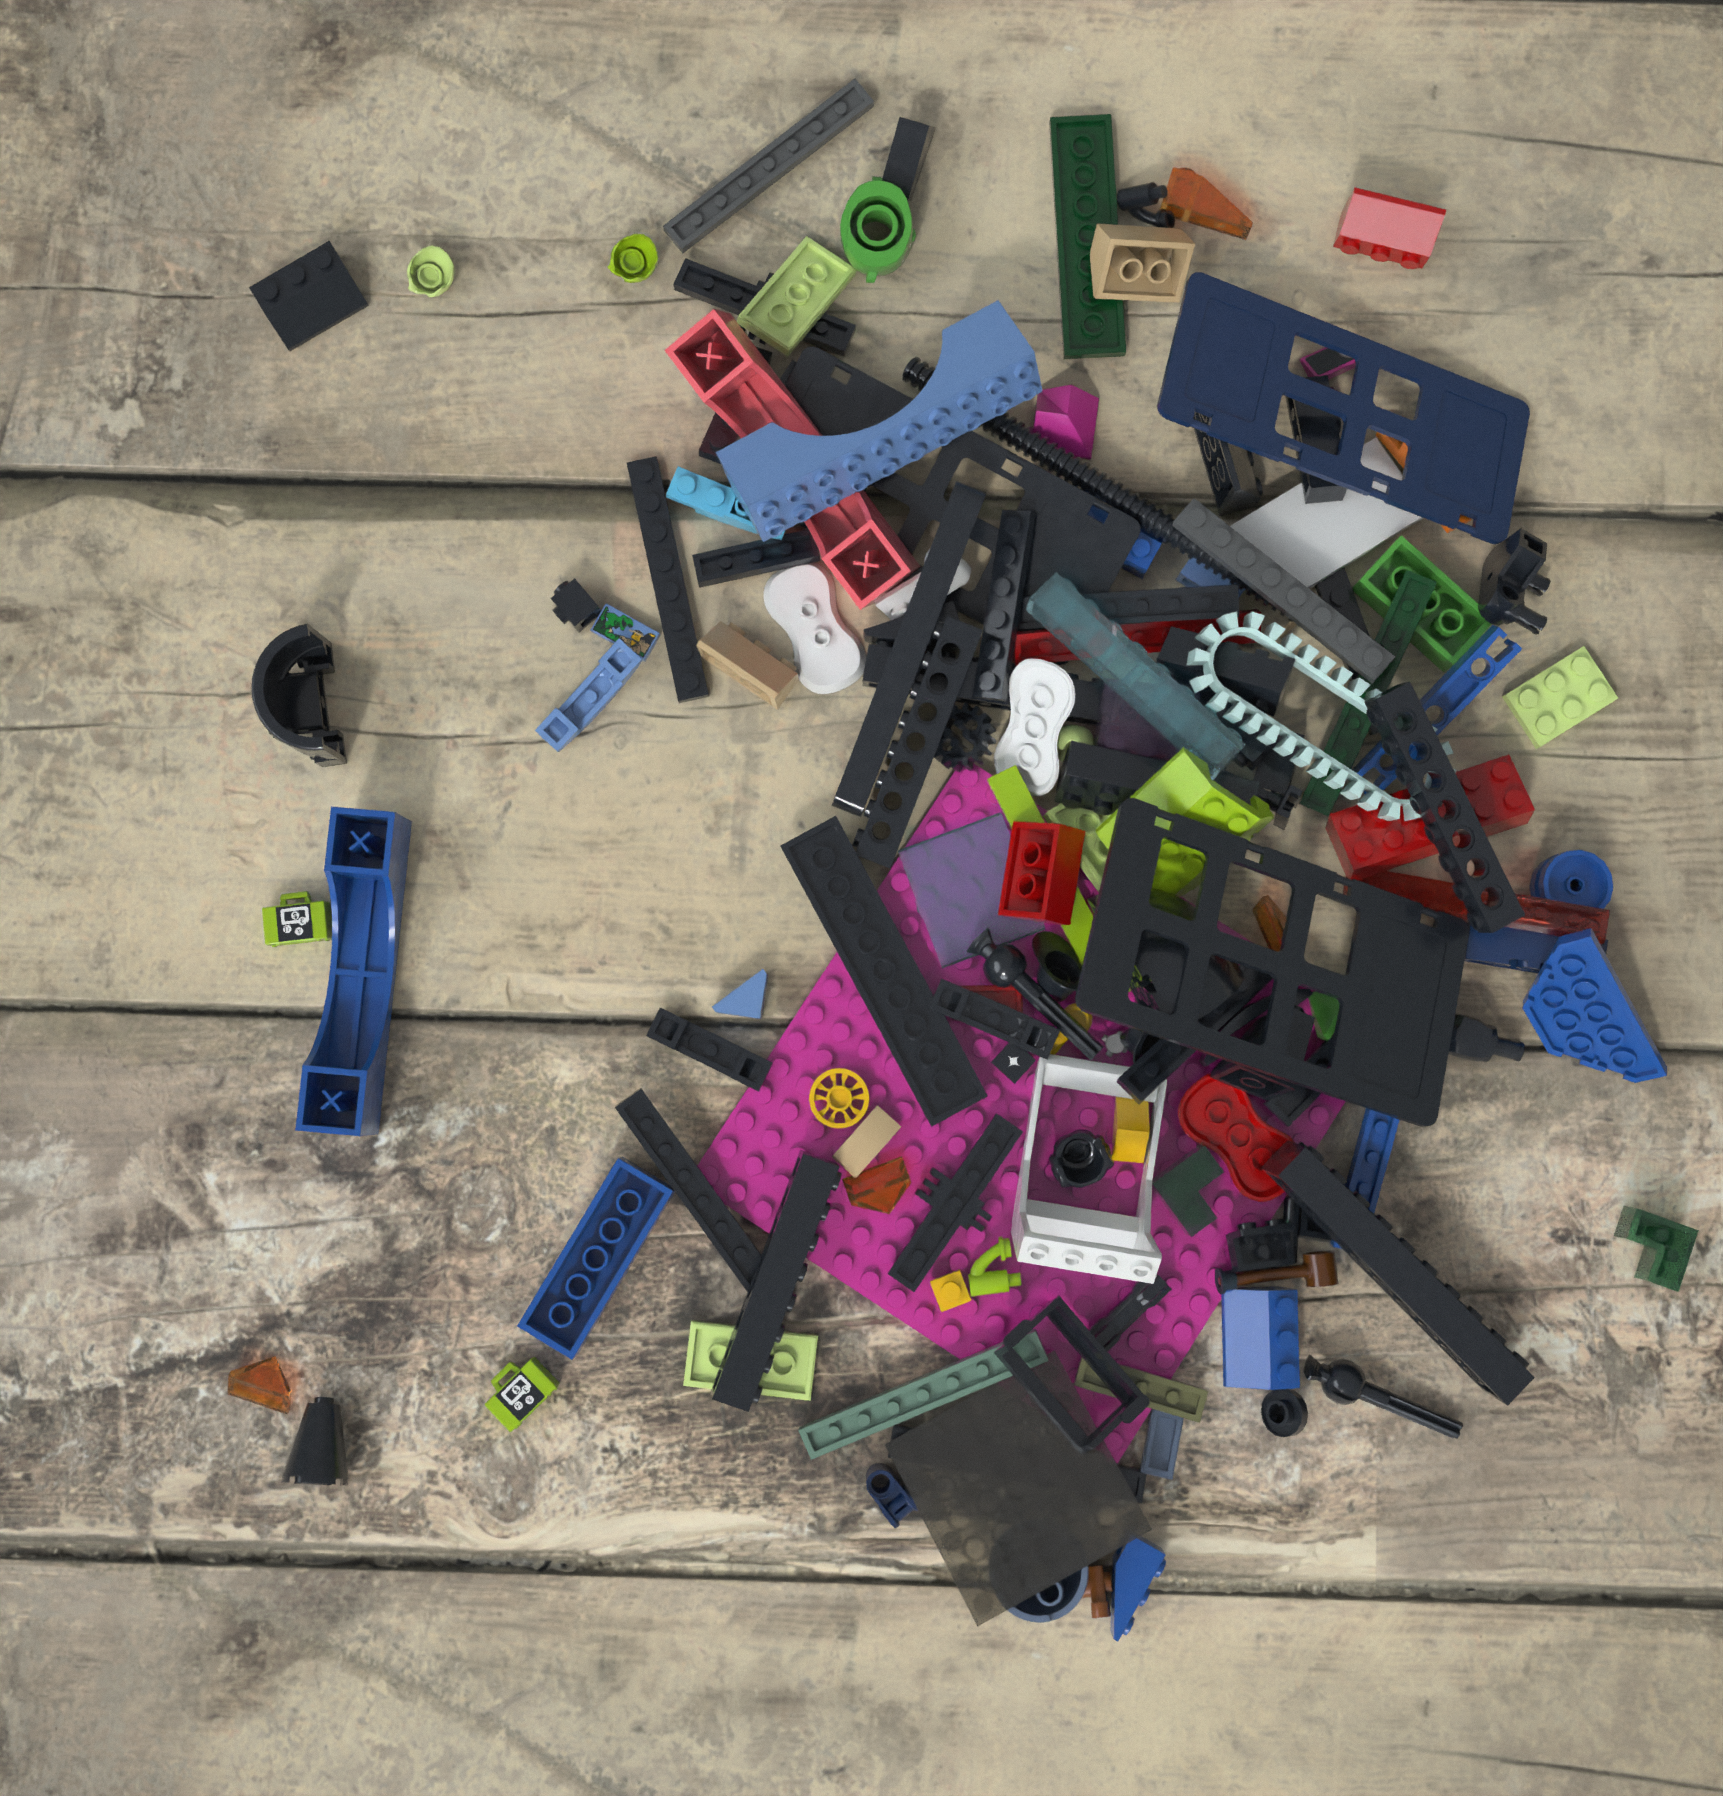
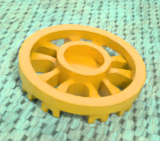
M843 1068L831 1069L822 1073L814 1081L809 1094L810 1107L815 1117L824 1125L832 1128H847L856 1124L866 1113L869 1105L868 1088L863 1079L855 1072ZM836 1073H842V1086H836ZM848 1075L858 1081L852 1088L845 1086ZM827 1076H830L833 1081L831 1089L825 1088L821 1083ZM862 1087L863 1093L852 1097L850 1091ZM816 1088L827 1091V1096L815 1094ZM854 1099L864 1100L861 1111L852 1106ZM826 1100V1108L818 1111L815 1101ZM830 1107L834 1110V1112L832 1113L830 1118L826 1120L825 1118H823V1116ZM848 1107H850L856 1115V1117L853 1120L845 1111ZM838 1111L844 1114L845 1123H834L835 1114Z

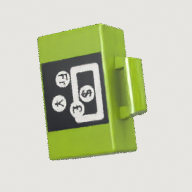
M308 891L282 894L280 906L262 908L265 945L277 947L332 940L331 904L326 901L312 902ZM304 899L305 902L298 904H287V900Z
M532 1357L522 1368L513 1362H509L491 1380L497 1392L485 1403V1406L509 1432H512L548 1396H551L554 1390L558 1389L560 1382L536 1357ZM512 1369L515 1375L502 1386L499 1381Z

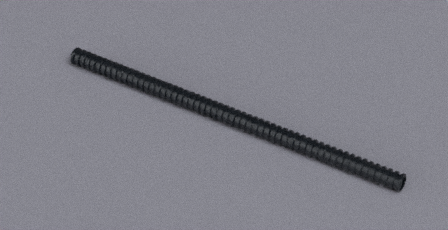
M914 357L906 365L902 380L906 383L910 381V385L914 388L918 386V390L921 392L931 378L935 367L929 368L927 362L921 363L919 357ZM1008 412L980 425L983 427L984 432L990 431L992 437L998 436L1000 442L1006 441L1008 447L1014 446L1015 451H1023V456H1031V461H1039V466H1047V470L1050 473L1055 471L1057 477L1063 476L1066 482L1071 481L1072 485L1081 487V490L1089 492L1092 496L1135 518L1139 522L1141 529L1145 527L1147 528V533H1155V538H1163V543H1171V548H1179V553H1187L1190 560L1193 558L1197 559L1196 563L1198 565L1201 563L1205 564V569H1213V574H1221V579L1230 580L1229 584H1238L1240 591L1245 589L1248 596L1251 594L1255 595V600H1263L1264 606L1271 605V610L1274 612L1278 610L1172 526L1175 520L1173 519V514H1165V509H1157L1156 504H1149L1148 499L1145 497L1143 499L1139 498V493H1131L1132 489L1129 487L1123 488V483L1119 482L1116 484L1113 477L1108 479L1105 472L1100 474L1097 467L1091 468L1090 463H1083L1081 457L1074 458V453H1066V448H1058V443H1050V438L1046 436L1042 438L1040 432L1034 433L1032 427L1026 428L1024 422L1020 421L1018 423L1017 418L1014 416L1010 418Z

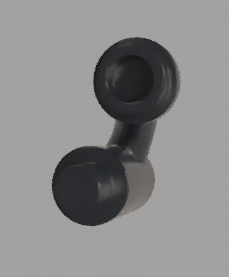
M1154 182L1123 188L1118 191L1117 203L1122 211L1128 210L1136 219L1156 227L1174 228L1175 217L1172 211L1161 209L1155 214L1143 208L1155 205L1159 199L1167 196L1168 192L1165 185L1157 186Z

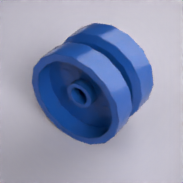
M1583 850L1566 851L1542 861L1532 873L1529 885L1531 900L1537 910L1548 919L1561 923L1588 919L1602 912L1610 902L1614 888L1612 874L1606 863L1594 853Z

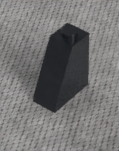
M899 117L882 181L890 182L899 187L907 197V200L911 201L936 127Z

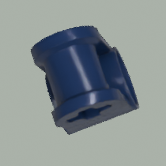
M876 1463L870 1466L865 1475L867 1490L878 1504L886 1519L896 1529L900 1526L899 1522L914 1510L918 1512L921 1506L911 1491L902 1484L888 1465ZM878 1474L886 1475L889 1478L888 1484L881 1488L875 1487L871 1481Z

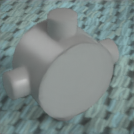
M1118 1031L1117 1034L1104 1035L1102 1037V1040L1105 1042L1107 1056L1111 1057L1113 1054L1120 1053L1121 1051L1123 1053L1127 1052L1126 1046L1121 1043L1119 1038L1123 1032Z

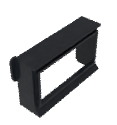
M1060 1296L1049 1301L1030 1320L1021 1321L1004 1337L1003 1345L994 1352L1080 1455L1094 1450L1122 1421L1126 1424L1131 1423L1150 1403L1149 1398L1141 1392ZM1046 1316L1122 1403L1089 1436L1086 1435L1013 1349Z

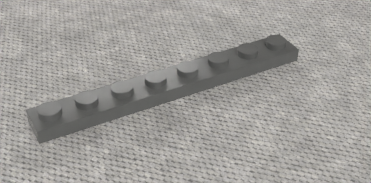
M853 79L663 225L665 233L682 254L872 109L874 107V100L860 83Z
M1195 498L1173 521L1172 526L1371 684L1376 681L1395 658L1394 655Z

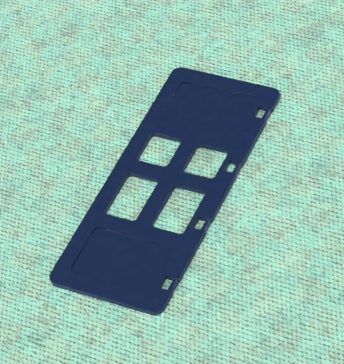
M1195 272L1189 277L1186 282L1157 403L1158 412L1163 418L1188 428L1192 427L1203 431L1206 435L1276 462L1281 461L1296 467L1297 470L1362 495L1375 497L1386 504L1448 528L1461 530L1472 537L1490 544H1499L1507 538L1530 416V409L1523 400L1205 273ZM1295 336L1352 357L1355 360L1356 367L1350 395L1289 371L1288 365ZM1379 369L1418 384L1420 391L1414 420L1382 409L1374 404L1373 397ZM1282 396L1333 414L1343 420L1344 424L1337 455L1277 433L1275 424ZM1194 413L1209 417V424L1193 419ZM1367 429L1406 443L1408 451L1402 480L1374 471L1361 464ZM1284 447L1299 452L1298 459L1283 454ZM1373 481L1386 485V493L1372 488ZM1460 514L1473 519L1472 526L1460 522Z

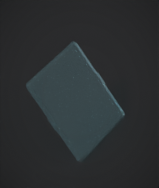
M1001 812L898 850L900 860L916 899V910L920 914L921 919L924 920L942 968L977 956L967 952L973 940L987 928H989L993 942L997 946L1009 944L1046 930L1044 923L998 915L1011 837Z

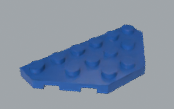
M1592 928L1560 936L1524 997L1522 1007L1547 1052L1558 1057L1565 1054L1580 1059L1579 1064L1602 1072L1609 1069L1623 1074V1079L1634 1083L1667 1076V1066Z

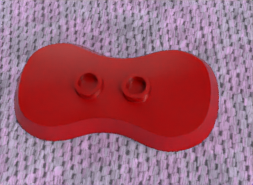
M1211 1073L1201 1077L1185 1092L1179 1103L1178 1118L1182 1129L1191 1139L1210 1148L1219 1155L1226 1164L1234 1185L1245 1197L1257 1202H1267L1280 1196L1285 1191L1261 1167L1287 1140L1296 1142L1283 1131L1272 1127L1262 1120L1254 1110L1248 1093L1210 1078Z

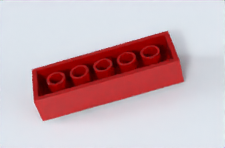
M1509 754L1456 772L1460 784L1487 837L1528 824L1535 808ZM1407 788L1389 794L1398 799H1410L1411 797ZM1380 801L1378 808L1375 810L1366 811L1360 806L1355 805L1329 814L1325 829L1346 877L1360 880L1438 854L1439 852L1435 844L1429 841L1424 832L1425 824L1422 818L1404 821L1403 806L1400 807V819L1387 821L1377 818L1384 804ZM1444 804L1438 807V813L1442 818L1446 813ZM1457 831L1452 836V841L1456 847L1460 843V836Z

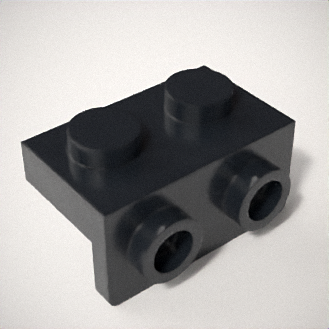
M1281 1218L1265 1221L1264 1227H1257L1256 1222H1248L1236 1225L1237 1231L1225 1234L1233 1273L1295 1264L1289 1232L1297 1229L1296 1223L1285 1224L1284 1219Z

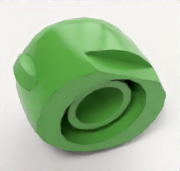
M872 176V181L859 185L847 201L840 224L841 243L845 256L855 270L866 275V283H874L877 276L888 275L902 266L916 238L907 197L899 187L890 182L882 181V178ZM879 222L885 224L890 229L891 234L884 240L874 241L865 236L862 229L868 223Z

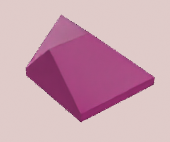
M1072 384L1043 389L1041 393L1037 394L1033 432H1040L1042 438L1045 436L1050 438V443H1058V448H1066V453H1074V458L1081 457L1082 459L1091 460L1099 398Z

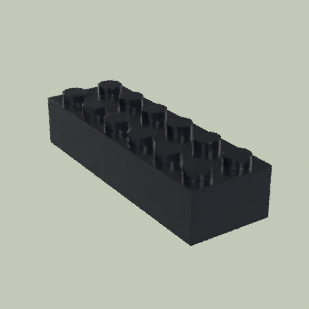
M1071 741L1059 771L1054 802L1062 803L1067 808H1084L1093 810L1099 815H1112L1123 801L1130 798L1167 761ZM1209 771L1213 781L1252 806L1250 799L1254 795H1258L1259 782Z

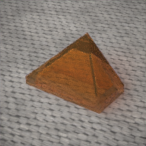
M1266 895L1259 900L1252 911L1268 948L1279 952L1286 915L1270 896Z
M902 1156L864 1170L856 1178L851 1175L842 1179L851 1206L887 1214L892 1212L912 1183Z
M275 1356L232 1370L229 1373L228 1395L288 1415L292 1391Z

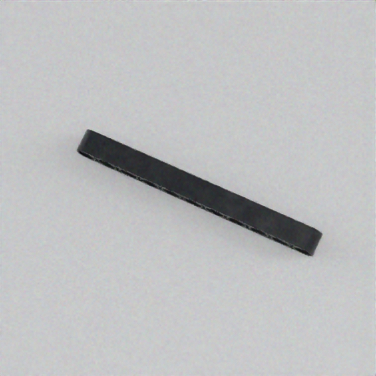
M958 481L955 483L834 797L833 807L859 817L862 816L985 499L986 492Z

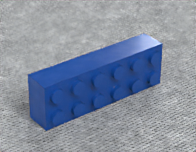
M619 1157L517 1327L573 1360L579 1354L674 1195L675 1191L671 1185L628 1159Z

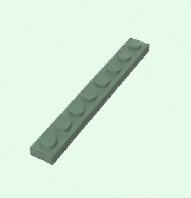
M1032 1329L1013 1347L1029 1368L1048 1361V1356L1036 1329ZM1003 1342L800 1426L798 1431L811 1460L1013 1376L994 1354L1003 1345Z

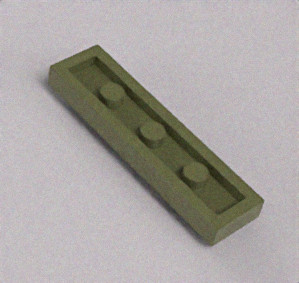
M1081 1357L1073 1383L1074 1386L1116 1398ZM1117 1363L1141 1392L1149 1398L1148 1408L1200 1423L1208 1395L1207 1389Z

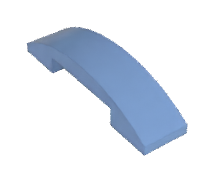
M619 638L598 661L600 664L559 709L555 708L535 731L557 752H560L609 704L630 679L643 659Z

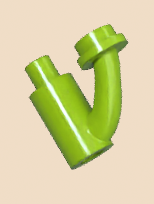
M998 1237L999 1243L984 1252L974 1262L970 1274H968L971 1297L1009 1292V1287L1022 1285L1020 1273L1007 1274V1269L986 1272V1268L998 1256L1001 1257V1261L1012 1257L1009 1238Z

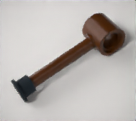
M1335 1251L1303 1253L1301 1265L1233 1273V1270L1223 1271L1221 1268H1216V1288L1219 1294H1225L1226 1290L1237 1289L1239 1285L1303 1277L1306 1281V1287L1337 1285L1339 1282Z

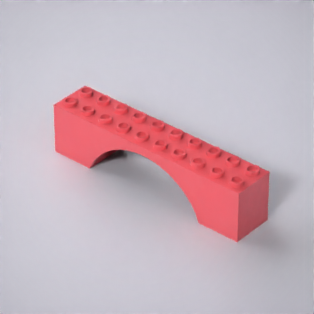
M713 309L665 349V352L702 401L714 410L740 438L771 422L793 432L822 436L731 313ZM864 490L855 492L839 501L836 505L828 507L811 516L807 521H804L816 542L821 559L860 610L875 603L878 598L885 595L921 567Z

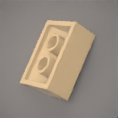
M1097 224L1090 250L1093 296L1096 299L1179 303L1195 243L1182 229Z
M720 621L697 643L696 646L701 658L778 710L799 680L798 674L795 672L797 668L785 658L781 657L778 661L769 654L771 650L760 641L755 640L752 643L743 637L746 633L737 625L730 622L727 626Z

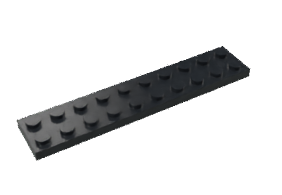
M834 816L780 845L931 1127L986 1098L988 1095L945 1016L929 1008L934 996L838 818Z

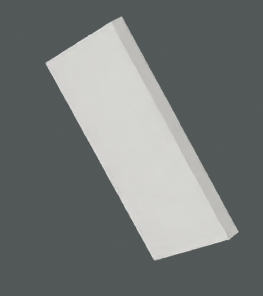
M1377 438L1364 444L1361 456V464L1364 467L1402 480V473ZM1375 481L1372 484V488L1386 493V485ZM1302 483L1230 527L1310 589L1423 518L1386 504L1375 497L1365 496L1347 489L1342 501L1305 504Z

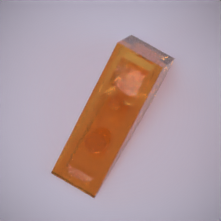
M1173 167L1167 185L1168 193L1162 200L1160 210L1172 211L1175 219L1243 240L1247 239L1253 222L1202 175L1196 174L1194 170L1183 167L1179 169Z

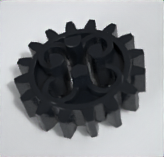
M964 703L961 710L954 704L934 758L941 762L945 768L950 769L952 767L957 772H961L963 765L969 771H972L975 761L983 765V754L991 756L992 752L988 749V746L996 744V740L990 735L996 732V728L990 723L992 721L991 717L978 706L972 708L968 703ZM953 724L962 731L963 737L974 746L972 751L962 744V739L951 730ZM978 724L976 730H974L972 727ZM951 745L952 749L947 751L948 746Z

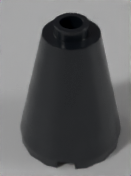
M314 1397V1403H307L282 1475V1483H289L290 1477H295L294 1484L332 1485L336 1484V1479H340V1486H348L349 1478L340 1405L334 1404V1398Z

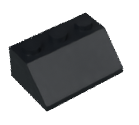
M330 241L249 287L264 314L289 351L294 350L369 306Z

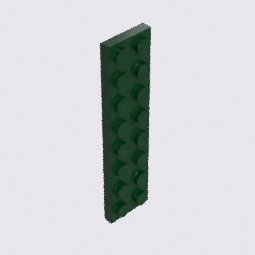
M1111 114L1050 117L1049 131L1063 360L1125 356L1126 340L1123 300L1096 299L1093 296L1090 250L1096 225H1118Z

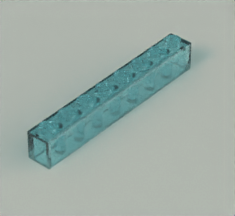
M1055 573L1030 596L1026 611L1178 750L1184 747L1208 764L1210 777L1213 781L1240 755L1246 744L1242 741L1239 733L1232 728H1227L1219 721L1217 714L1210 707L1203 706L1194 698L1193 692L1187 686L1176 682L1164 665L1154 662L1147 655L1145 648L1135 641L1132 642L1123 633L1120 625L1113 620L1109 621L1100 613L1099 607L1092 600L1085 599L1078 593L1075 585L1069 579L1062 578L1058 573Z

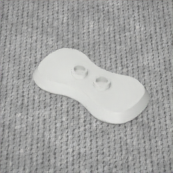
M817 563L799 565L774 573L764 587V603L768 613L786 631L791 640L794 652V666L797 668L795 671L800 682L807 689L817 694L834 693L855 683L863 675L866 652L861 641L845 626L840 618L836 606L835 585L830 574Z
M1025 659L1015 667L1010 677V721L995 749L994 764L997 774L1016 765L1031 796H1042L1054 787L1058 779V736L1062 725L1073 709L1075 689L1069 674L1058 665L1042 659Z

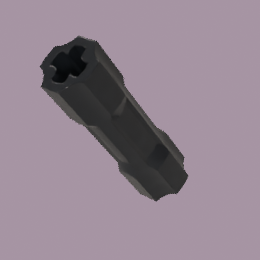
M1158 1274L1154 1284L1137 1281L1132 1291L1105 1317L1099 1318L1088 1330L1108 1352L1120 1340L1121 1335L1148 1308L1155 1306L1171 1288Z

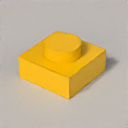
M960 1269L930 1280L941 1312L971 1301Z

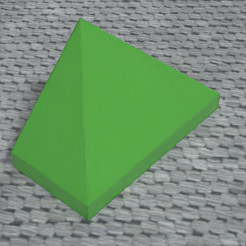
M1314 991L1313 995L1308 997L1312 1016L1315 1017L1316 1035L1322 1041L1329 1040L1335 1031L1339 1001L1336 998Z

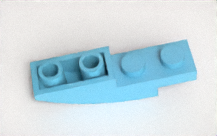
M677 466L666 493V498L695 509L696 513L758 534L732 488ZM785 531L779 536L772 538L782 540Z

